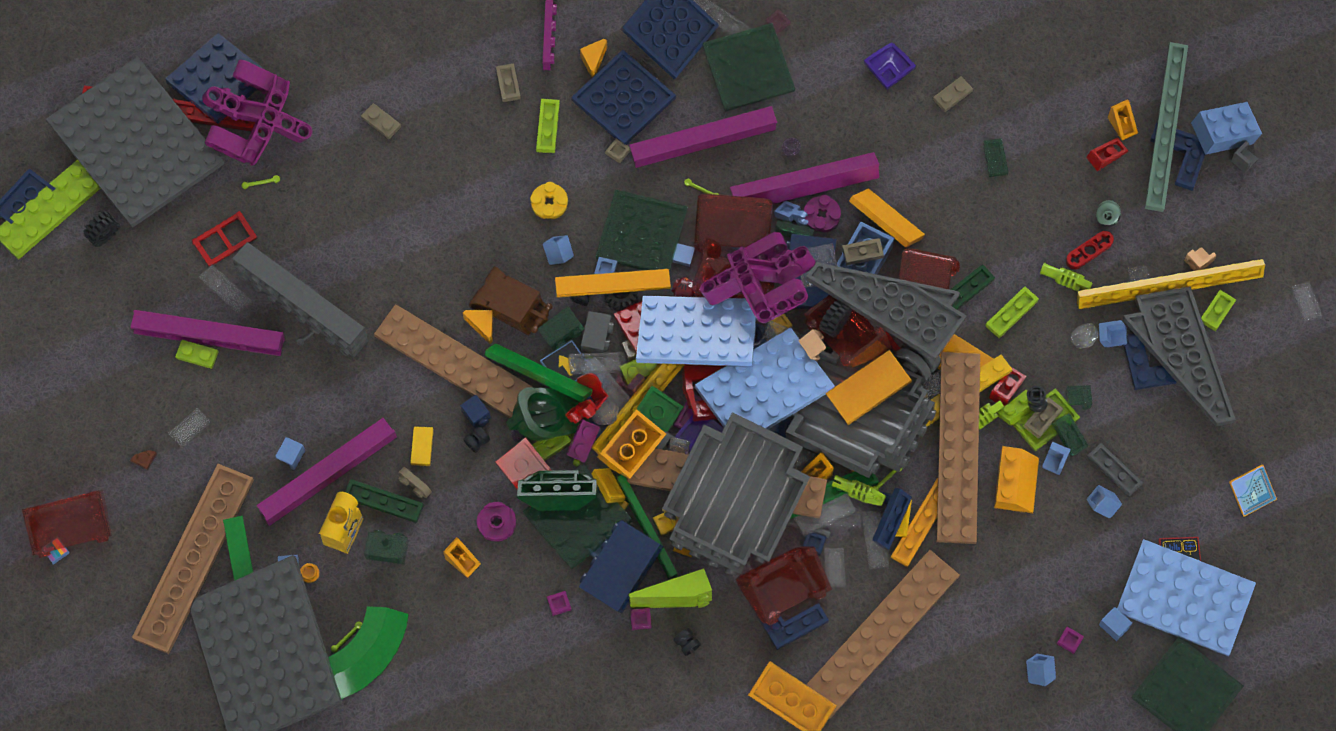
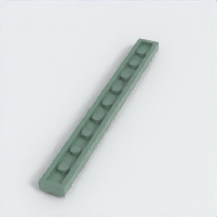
M1170 42L1168 47L1145 209L1164 212L1188 45Z

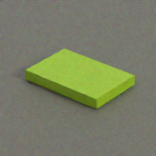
M1056 388L1048 393L1046 398L1049 397L1060 405L1063 411L1039 439L1024 428V424L1035 413L1032 410L1013 424L1014 428L1034 451H1037L1080 419V416Z

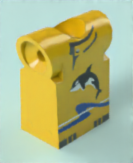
M338 492L319 532L323 545L347 554L364 520L359 508H357L358 501L351 494L346 492Z

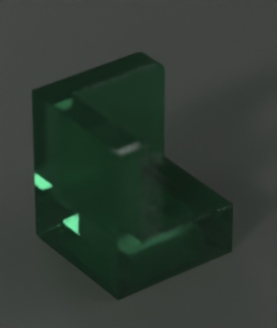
M1091 385L1067 386L1065 395L1068 396V404L1082 405V410H1089L1092 405Z

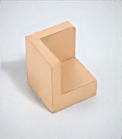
M1201 247L1197 251L1191 250L1187 253L1184 261L1193 271L1203 270L1215 260L1216 254L1213 252L1209 255Z
M812 329L798 340L812 360L818 361L820 359L818 354L826 349L825 344L821 340L824 336L815 329Z

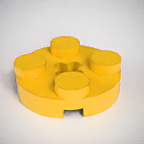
M547 182L538 186L530 197L533 212L543 219H556L562 216L567 209V193L561 186L553 182ZM546 198H553V204L548 203L546 205Z

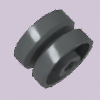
M905 342L902 344L901 349H898L894 354V357L904 369L923 377V384L941 364L940 356L933 361Z

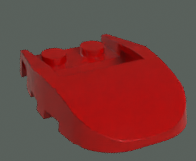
M684 364L682 389L687 399L688 408L693 411L692 419L694 422L717 418L704 400L695 401L692 382L702 381L727 365Z

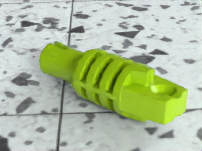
M1044 263L1040 274L1055 279L1057 284L1075 291L1091 289L1092 282L1084 279L1085 276L1065 268L1058 269Z
M1001 401L992 406L987 403L979 409V430L999 417L997 412L1004 407Z
M836 475L834 480L841 482V484L832 482V487L843 490L850 497L866 504L882 506L886 495L877 491L874 487L857 480L849 481Z

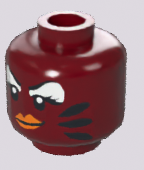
M687 277L677 279L672 288L674 297H700L701 295L699 284Z

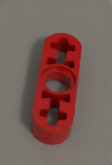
M1102 231L1071 251L1066 258L1067 266L1071 269H1079L1109 249L1114 241L1113 235L1108 231ZM1102 237L1104 239L1108 238V243L1103 242L1098 247L1097 244L1101 242ZM1088 246L1093 247L1095 253L1087 254L1084 249ZM1081 252L1082 257L1079 258L1078 263H1072V257H1079Z

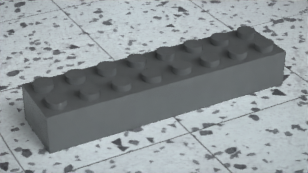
M247 242L232 258L235 264L234 268L237 270V275L245 282L247 280L250 281L255 290L265 292L267 294L266 297L270 301L280 303V307L287 313L292 312L295 314V318L300 323L304 324L306 322L315 334L321 333L325 336V341L333 346L335 344L340 347V352L345 356L350 355L354 358L368 342L365 327Z

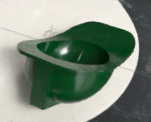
M524 388L517 396V402L513 408V416L506 421L508 429L518 430L524 437L536 441L573 434L576 432L580 421L574 424L565 415L580 401L552 388ZM583 417V418H582L583 420H586V421H588V422L590 421V418H589V419H586V417Z

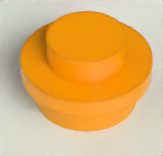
M307 563L300 569L303 581L306 583H312L319 577V569L315 564Z

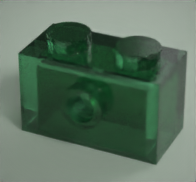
M567 307L539 327L538 331L554 351L565 345L570 339L580 336L585 328L571 309Z
M380 530L368 532L364 551L365 558L368 560L405 564L409 543L408 538L401 533L390 535Z

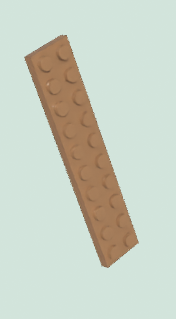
M396 304L374 333V336L472 396L477 395L482 402L509 418L513 416V408L517 402L519 392L524 388L532 387Z
M941 352L936 542L976 544L980 354Z
M655 448L630 479L628 478V482L633 485L671 491L689 454ZM810 476L793 514L820 519L827 479Z
M217 464L132 636L133 640L164 653H170L190 612L192 603L197 598L226 539L223 520L237 516L254 481L253 477Z
M931 550L924 555L806 684L837 705L829 719L833 717L959 578L960 574Z

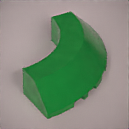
M367 606L364 621L356 636L347 646L328 657L341 699L364 689L387 668L404 638L409 614L387 607Z

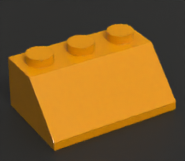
M636 409L597 458L612 470L630 479L665 437L666 433Z
M1002 446L994 508L1033 513L1039 464L1037 456L1020 448Z

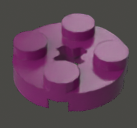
M828 195L814 197L804 207V211L808 214L804 219L809 221L807 226L814 231L829 232L837 227L841 218V209L838 203ZM819 211L826 212L825 218L822 216L818 217L817 215Z
M502 502L489 503L483 507V510L477 516L478 530L487 540L494 542L503 541L514 533L516 528L515 513ZM496 517H498V520H502L499 526L491 524Z

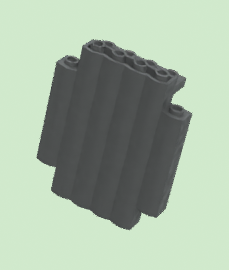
M840 339L832 354L822 351L818 354L820 359L816 362L836 387L877 359L878 356ZM904 369L912 382L850 425H847L825 394L786 418L791 421L786 430V439L817 454L823 452L826 458L870 478L872 473L876 474L880 466L879 463L899 472L902 467L906 468L910 459L908 457L911 452L914 453L917 449L918 438L920 436L923 437L926 433L927 422L934 419L936 410H934L935 402L928 399V390L924 389V385H922L923 377Z
M733 412L722 433L703 425L662 508V511L665 512V517L671 520L679 519L669 538V541L672 542L671 546L679 550L685 548L690 551L689 555L697 559L703 557L708 560L707 564L715 568L718 565L725 568V573L734 577L736 574H741L750 554L754 556V561L760 564L768 563L810 479V476L793 468L803 447Z

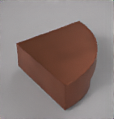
M147 450L135 454L130 461L148 470L157 452Z

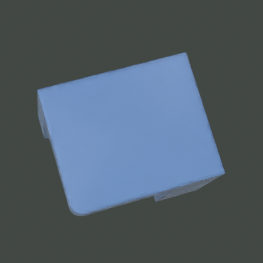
M568 235L552 237L543 243L550 265L565 263L574 256Z
M1121 320L1099 323L1100 342L1104 347L1126 345L1127 328Z
M286 437L276 454V458L289 464L290 468L295 470L305 452V448L302 444Z
M1052 442L1042 468L1060 475L1071 449Z
M1100 485L1086 499L1094 511L1108 518H1111L1122 505L1115 493Z
M1114 607L1101 620L1099 626L1117 641L1131 627L1132 622Z
M1036 654L1026 661L1029 683L1046 686L1056 679L1054 656Z

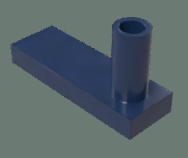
M895 488L893 493L881 492L886 495L883 504H887V507L872 541L887 550L892 545L912 499V496L900 488Z

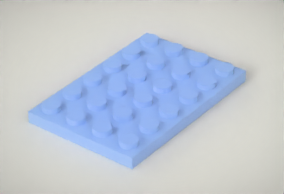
M643 296L636 362L752 366L756 317L745 298H728L719 304L710 305L705 297Z
M791 328L755 348L752 366H725L695 384V389L723 427H725L733 412L769 429L821 398L835 387L816 360L810 359L798 341L800 339Z
M1143 539L1117 609L1126 617L1229 657L1256 582Z

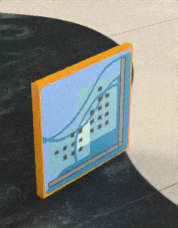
M1260 465L1229 481L1243 517L1277 500L1264 465Z

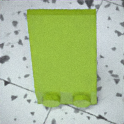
M704 569L629 594L630 608L695 606L702 608L709 605V602L712 601V588Z

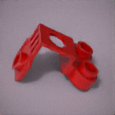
M587 373L577 378L578 383L593 389L591 397L594 401L588 399L580 402L566 413L565 416L574 424L582 420L583 417H586V419L591 418L608 398L607 393L602 388L601 381L593 373Z

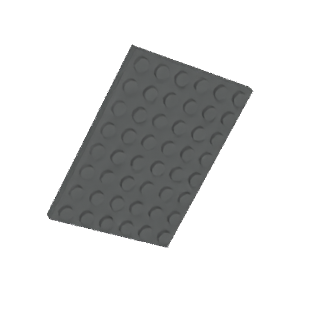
M138 57L46 118L48 124L132 228L224 165L220 156L213 148L205 145L206 139Z
M289 556L194 599L190 610L227 731H277L342 703L296 556Z

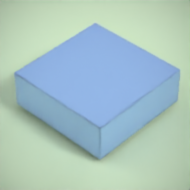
M677 243L672 262L690 267L695 248Z

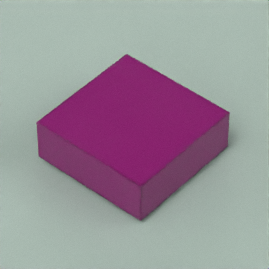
M566 591L547 596L553 616L572 610Z
M650 608L630 609L632 630L652 628Z
M1066 627L1057 645L1074 654L1084 636Z

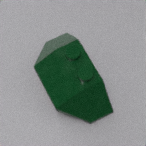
M579 470L538 471L518 481L517 498L538 511L579 510L596 498L597 480Z

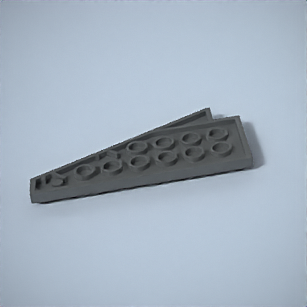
M818 262L806 276L807 281L933 361L937 359L967 317L952 307L960 295L958 291Z
M1191 287L1136 296L1134 300L1139 313L1124 315L1123 321L1215 427L1233 424L1236 419Z

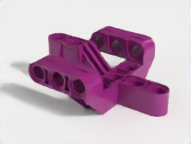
M239 60L232 77L245 83L247 87H254L262 91V94H267L263 103L246 100L244 95L239 97L231 93L229 88L221 89L215 86L205 91L202 96L203 103L216 112L219 111L232 117L235 121L240 119L255 122L248 140L214 125L211 126L205 140V145L242 163L248 162L251 166L257 163L273 131L298 143L304 142L312 135V128L309 124L281 111L288 96L290 81H286L276 74L248 61ZM209 93H213L216 96L215 101L210 99ZM271 98H277L278 104H274ZM226 101H230L233 104L232 109L227 107ZM265 113L270 114L271 121L265 118ZM282 121L288 124V129L282 126ZM258 129L264 132L265 137L259 136ZM299 129L305 132V137L299 134Z
M774 232L746 248L741 246L739 250L727 254L731 268L705 281L700 287L701 293L710 305L719 304L742 291L757 320L761 323H767L801 305L808 299L803 282L795 278L811 270L816 262L805 246L797 247L792 251L787 250L783 235L779 232ZM759 281L783 285L764 294Z

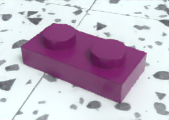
M582 419L566 455L585 463L600 427Z

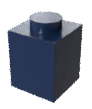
M477 395L460 405L461 411L474 428L477 426L483 427L489 422L491 418L490 412Z

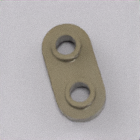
M403 467L398 472L400 476L398 478L399 481L405 486L409 484L414 488L412 491L419 498H427L432 493L430 488L407 468Z

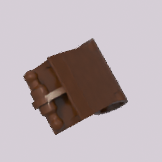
M493 266L485 278V284L476 292L469 303V307L473 310H492L493 317L528 336L531 332L536 333L540 326L547 323L549 311L553 308L551 303L546 304L543 302L539 291L506 276L496 266Z

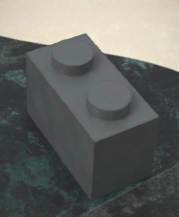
M588 312L581 342L582 353L604 357L605 351H609L610 340H608L609 333H613L614 329L611 315Z

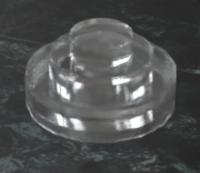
M1087 323L1077 327L1070 338L1073 345L1081 349L1091 347L1098 338L1099 333L1093 324Z
M612 400L604 402L592 419L600 426L611 425L617 419L619 406Z

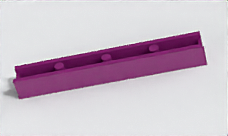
M770 106L630 144L629 147L635 168L776 130L777 120L773 108Z
M873 152L730 187L732 201L736 206V211L742 212L878 179L879 162Z
M140 310L133 311L134 315L131 323V329H134L133 333L138 335L178 341L185 340L197 344L281 356L285 341L283 332Z
M384 418L380 419L256 505L268 526L281 519L397 438L395 430L389 426Z

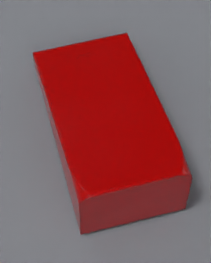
M1117 137L1091 150L1086 158L1096 171H1099L1129 151ZM1113 145H1118L1121 151L1118 152Z
M1012 368L1011 373L1000 379L991 391L989 398L996 403L1001 401L1006 406L1026 379V376ZM1009 375H1016L1019 378V381H1015L1014 379L1009 377Z

